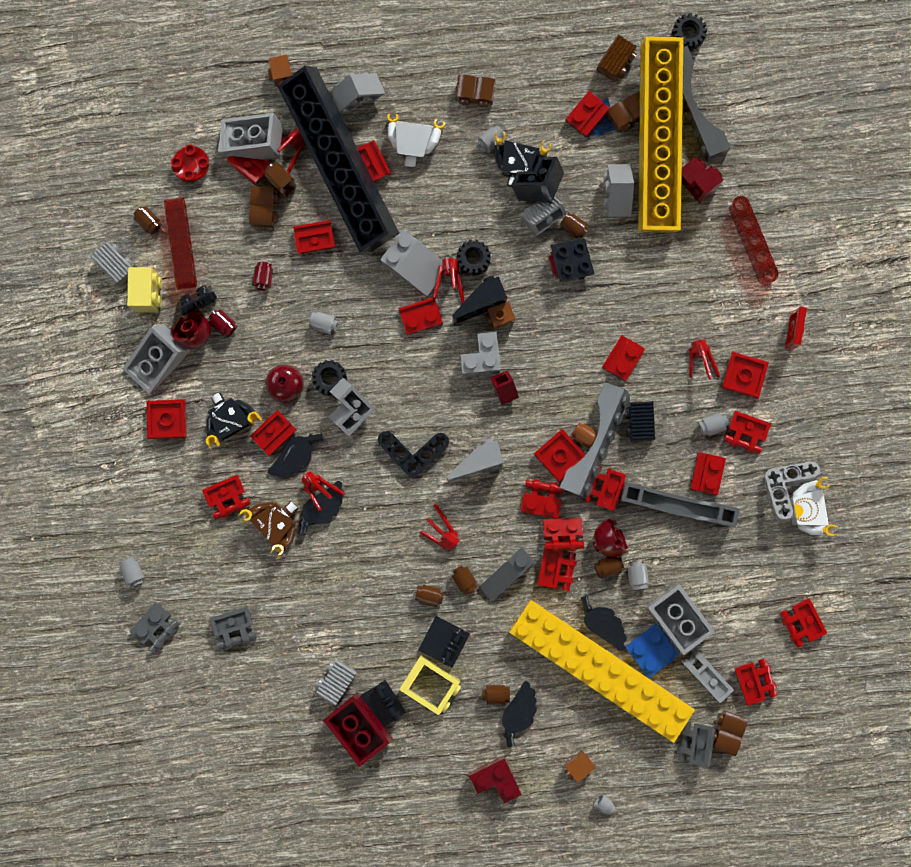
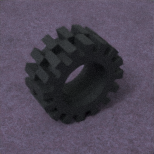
M688 13V16L684 14L681 18L677 19L671 36L683 38V47L688 46L690 51H693L694 48H699L707 35L706 22L702 23L703 18L700 17L698 19L697 14L693 17L692 13ZM686 26H691L696 30V36L686 38L682 33V29Z
M476 239L475 241L469 240L459 247L457 263L461 271L465 272L466 275H481L490 265L491 253L488 246L484 245V242L481 241L480 243ZM476 251L480 254L481 260L478 264L472 265L467 262L466 256L469 252Z
M324 360L323 363H318V366H315L314 372H312V382L315 388L328 396H332L330 391L342 378L347 380L345 369L340 363L334 362V360ZM326 371L336 373L337 380L334 384L326 385L322 381V376Z

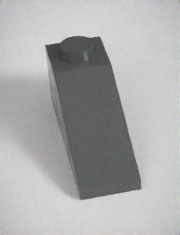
M520 548L479 588L493 601L535 561L523 548Z

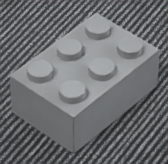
M680 584L673 585L645 606L681 655H685L715 632Z

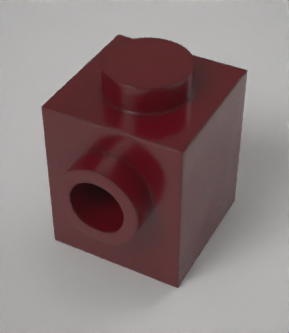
M508 370L490 378L501 405L519 398L516 386Z

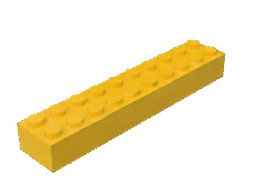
M646 36L641 41L638 232L676 233L681 230L683 38Z
M530 599L508 631L673 743L695 711V709Z

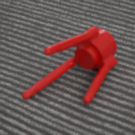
M294 128L292 132H289L281 140V146L277 149L279 153L288 144L293 148L298 146L287 168L289 174L302 148L306 145L297 128Z
M443 259L442 265H438L439 272L433 298H437L444 272L445 276H451L452 288L454 290L456 289L457 280L459 295L463 304L465 299L457 259Z
M706 339L691 342L692 348L688 349L690 354L689 377H693L694 355H696V358L702 357L709 380L712 379L707 355L717 377H720L721 375L711 354L710 347L706 343Z
M312 471L307 472L301 479V483L305 485L303 489L308 493L318 511L322 509L311 490L316 491L318 489L329 499L332 498L321 486V483L337 493L345 495V492L324 480L320 475H315Z
M434 504V508L449 531L444 533L435 523L427 519V522L442 537L438 540L424 531L420 533L440 545L443 549L447 548L451 551L460 541L457 537L458 533L453 529L438 505Z

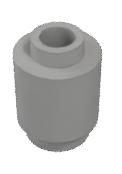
M496 125L489 128L477 138V145L481 151L490 153L494 149V144L497 142L494 139L495 131H497L496 136L498 138L503 137V130Z
M321 312L312 313L309 327L329 335L332 332H336L338 321H336L335 316Z
M720 412L705 417L702 421L698 422L703 436H712L726 431V426H729L726 416L721 415Z
M134 557L119 563L121 567L119 570L126 585L135 587L143 583L144 574Z
M642 561L630 563L631 567H627L632 589L648 588L647 583H649L646 564L642 565Z

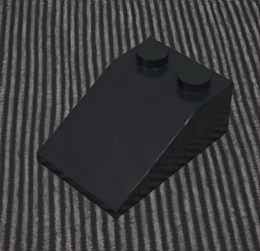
M490 276L483 279V283L473 291L452 315L453 325L487 312V309L507 302V295L499 276L496 278Z

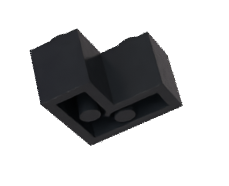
M540 157L534 171H517L511 186L519 201H553L564 171L557 157Z

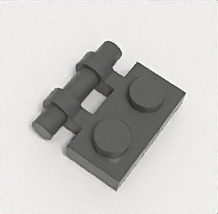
M155 602L129 632L143 645L151 640L153 644L148 649L154 654L165 645L164 642L170 635L173 636L176 632L175 629L180 623L174 619L169 624L166 620L171 614ZM162 626L164 631L157 637L155 633Z
M249 607L210 618L215 637L223 635L224 638L223 641L218 642L219 650L224 648L231 649L234 645L240 643L247 644L250 643V640L257 639L255 631L248 633L246 627L253 626ZM240 630V636L231 638L230 632Z
M688 721L680 733L681 742L677 749V752H679L678 760L686 761L688 754L690 755L689 763L710 767L716 727L694 723V729L690 730L691 722ZM689 737H692L691 748L688 747Z

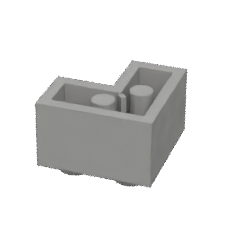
M368 72L347 74L344 80L333 86V90L329 92L340 114L350 113L360 104L374 103L385 94L377 74H368Z
M608 164L607 172H604L603 175L605 193H608V197L604 198V209H607L608 217H631L634 190L630 164Z
M497 332L477 334L479 353L460 355L462 377L500 373L501 371Z
M344 378L330 391L341 404L328 418L345 434L350 436L375 408Z

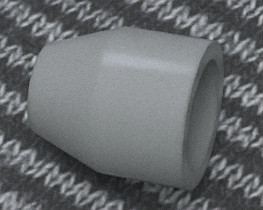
M601 794L594 802V807L601 813L611 815L615 811L613 802L604 794Z

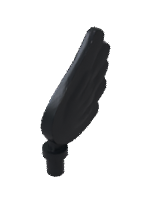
M311 433L307 437L297 436L292 438L268 469V473L270 475L276 474L279 478L299 473L302 467H307L311 461V445L314 442L324 441L323 434L313 435Z
M336 481L333 485L342 490V482ZM331 488L326 489L332 496L331 499L322 492L314 496L322 509L321 511L317 510L311 499L308 500L302 508L303 517L302 521H299L300 528L298 534L306 535L307 527L310 526V523L326 524L331 522L333 515L339 512V506L342 504L344 496Z
M588 596L580 597L582 603L581 611H584L585 626L618 651L624 650L623 642L627 640V637L624 634L625 630L621 625V619L614 616L615 612L607 607L592 608Z
M528 681L522 683L517 694L502 715V725L505 728L503 735L506 738L507 747L515 746L514 732L525 730L534 722L533 715L537 712V707L535 706L537 702L535 698L536 691L530 688Z

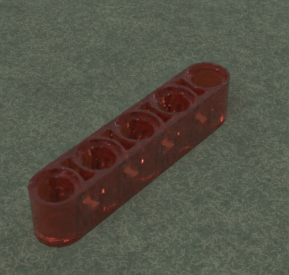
M737 196L730 204L729 212L758 282L761 285L769 286L778 278L777 267L749 200L745 196ZM735 203L742 204L743 210L737 209ZM742 221H749L750 227H745ZM750 237H754L757 240V245L750 242ZM758 254L764 257V262L758 261ZM764 272H769L772 276V279H766L764 276Z
M184 197L164 200L176 287L178 290L197 287V277Z

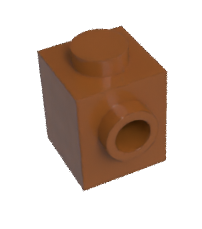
M287 55L269 58L271 67L267 69L269 79L274 81L275 86H278L292 75L290 62Z
M509 301L487 309L488 315H485L488 326L492 325L493 330L514 323L516 320Z
M580 750L564 764L566 775L571 781L575 778L577 782H580L596 768L583 750Z

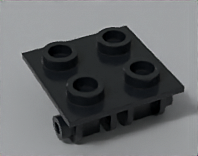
M585 238L550 245L560 282L576 278L582 280L586 276L595 275Z
M203 285L197 288L196 293L193 295L186 294L180 297L179 302H177V310H181L183 316H185L190 311H196L193 303L197 310H200L196 303L198 300L203 308L205 305L201 299H203L206 306L215 302L217 296L212 291V286L207 287Z
M435 616L418 650L453 668L470 633Z
M386 679L360 695L384 727L406 713Z

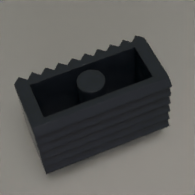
M653 401L630 402L628 407H625V417L629 419V426H626L627 438H630V442L654 441L656 437Z

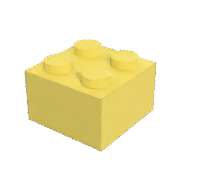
M128 267L127 306L136 313H159V307L162 306V297L159 296V289L162 288V278L152 267Z

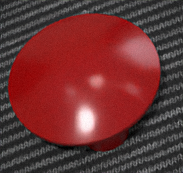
M188 144L177 151L171 159L172 170L180 180L195 182L207 173L209 158L201 148Z

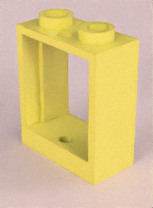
M420 655L399 690L439 715L441 711L443 713L446 712L450 705L448 700L451 695L456 696L461 686L458 685L460 683L459 679ZM424 665L452 682L451 687L438 707L409 689Z

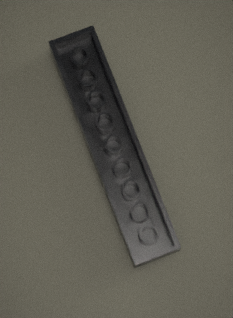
M303 66L277 87L359 252H372L397 236L399 231L316 67Z

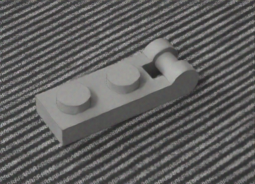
M694 650L692 656L682 662L718 703H721L734 691L698 650ZM697 661L702 664L698 669L693 666Z

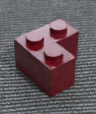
M694 157L682 167L681 183L700 204L718 189L724 179L718 169H714L712 166L706 169L705 163Z
M504 755L469 772V777L477 794L496 785L504 803L522 795Z

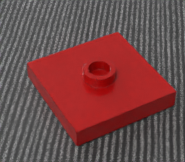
M800 306L790 313L785 350L792 351L801 345L805 330L807 307Z
M732 351L721 389L759 399L769 362Z
M185 399L146 401L147 439L187 438Z
M561 429L533 455L559 483L564 478L566 471L583 459L585 453Z

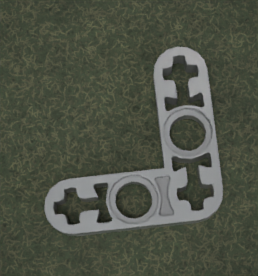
M799 463L772 468L766 472L764 483L774 517L778 522H789L793 515V508L786 486L816 480L820 473V467L817 463ZM808 468H810L811 471H814L813 475H811L810 472H807ZM794 471L797 474V478H789L787 472ZM771 475H773L774 478H777L775 487H773V479H770ZM781 492L784 498L781 500L775 499L773 493ZM782 504H784V505H783V510H784V512H788L787 515H786V517H784L783 514H779V513L781 512V505H782Z

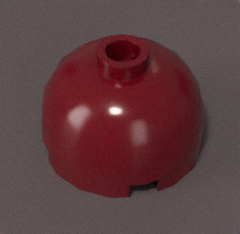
M190 311L185 318L180 317L173 324L171 334L180 346L191 350L197 349L207 342L211 329L208 320L201 312Z
M286 364L277 365L272 368L267 374L265 381L266 390L269 395L282 403L297 399L304 388V380L299 370Z
M613 518L601 522L594 532L595 541H593V546L597 552L601 551L607 557H619L628 553V550H626L628 548L626 538L622 530H618L614 526L617 523Z

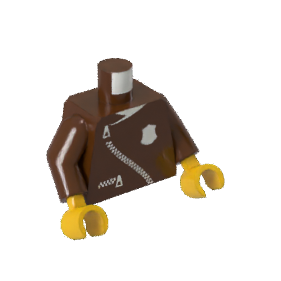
M292 501L284 508L278 503H261L248 510L244 509L238 514V516H246L242 523H246L250 519L256 528L273 545L270 554L273 551L279 552L277 559L281 557L283 551L293 542L296 522L291 516L298 510V507Z

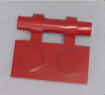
M735 410L728 426L729 430L734 431V435L732 437L726 434L723 441L729 443L732 447L736 448L738 446L746 449V452L760 454L762 447L756 445L757 440L766 441L771 423ZM741 434L751 437L750 442L741 440Z
M609 468L606 475L599 473L593 482L591 494L587 496L586 500L583 499V501L590 503L592 496L598 497L595 505L614 511L626 474ZM598 480L603 481L600 491L595 490Z
M238 474L202 490L209 508L217 505L219 509L212 513L215 520L221 517L224 519L229 516L228 514L237 510L240 512L245 509L244 507L251 505L249 498L241 500L239 495L246 493ZM233 498L235 503L225 507L223 502Z
M537 479L533 481L526 480L525 487L532 488L531 494L523 493L520 512L559 518L562 499L554 498L555 493L563 494L560 485L554 482L550 484L543 483ZM538 490L549 491L548 497L537 495Z
M582 518L543 519L544 540H552V542H545V550L559 552V550L570 549V551L584 549V541H576V539H583ZM558 539H569V542H559Z
M544 547L537 585L557 589L558 581L563 582L562 590L570 591V586L574 580L572 578L573 570L577 564V561H575L576 553L569 552L568 559L562 558L564 550L553 552V550H545ZM561 564L566 565L565 576L559 575Z
M810 598L791 606L794 614L790 616L786 609L779 612L782 617L781 622L784 626L786 625L790 633L789 637L791 641H794L797 648L804 645L801 640L804 636H806L808 642H811L827 634ZM796 620H798L802 628L800 631H797L793 624Z
M766 658L758 660L760 667L757 669L754 662L734 667L747 706L765 701L764 692L767 691L770 698L778 696L776 692L777 686L772 680L770 674L771 667L767 665ZM763 674L766 683L762 686L758 677Z

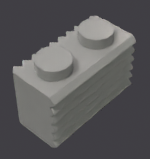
M554 197L553 201H536L532 206L526 208L524 212H521L520 215L525 226L538 236L567 213L563 204Z
M105 242L99 250L91 255V258L121 287L128 280V267H134L135 264L128 257L124 259L120 255L122 251L115 244L111 246L108 242Z
M337 660L335 663L331 661L326 669L328 675L325 679L321 678L315 686L318 689L315 694L333 706L337 705L357 673L356 670L340 660Z

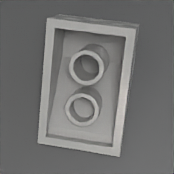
M274 113L223 119L218 153L260 160L279 158L280 152L278 153L277 149L281 146L283 125Z
M403 229L380 259L382 266L426 297L435 287L439 272L438 265H442V260Z
M164 324L152 326L123 367V370L148 394H151L182 362L190 349L180 346L173 339L171 330Z
M492 439L482 441L481 445L447 476L448 482L502 466L504 461L498 441H493Z

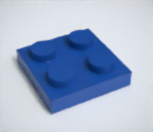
M657 624L652 625L624 646L647 678L652 677L679 656Z

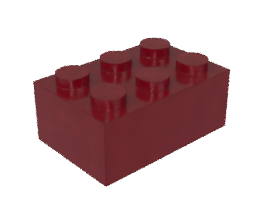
M358 692L323 719L324 723L358 767L366 763L393 740V737Z

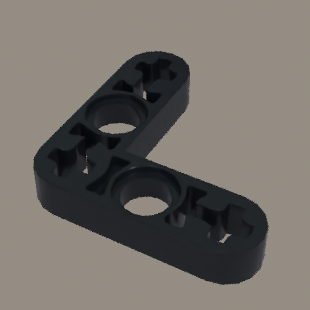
M389 431L379 434L378 443L408 476L414 477L421 473L448 447L449 438L444 433H437L414 455ZM384 435L386 437L391 436L390 442L393 445L395 442L398 443V445L392 448L391 452L388 451L391 447L387 443L382 444V437ZM437 437H439L440 439L444 437L445 445H439L436 448L438 452L435 453L433 448H431L428 445L432 443V445L434 446L437 443ZM400 448L405 451L404 458L396 459L394 457L396 449ZM428 449L432 452L431 459H422L421 452ZM418 456L419 460L425 465L421 467L419 463L416 466L417 471L415 473L413 471L408 472V464H415L417 460L414 458Z

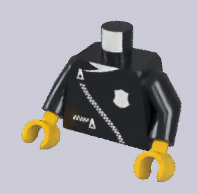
M497 131L494 133V139L497 141L494 144V159L497 167L502 170V175L509 177L507 186L511 188L517 171H534L539 158L547 157L546 153L552 148L550 143L549 148L545 149L543 147L544 141L537 148L505 140L506 134L504 131L502 138L496 136Z
M217 393L211 397L215 407L208 411L209 416L206 418V444L209 449H212L211 445L213 443L220 446L219 441L226 440L250 425L256 426L254 421L256 419L262 421V418L251 405L244 401L234 400L233 398L225 401L222 394Z

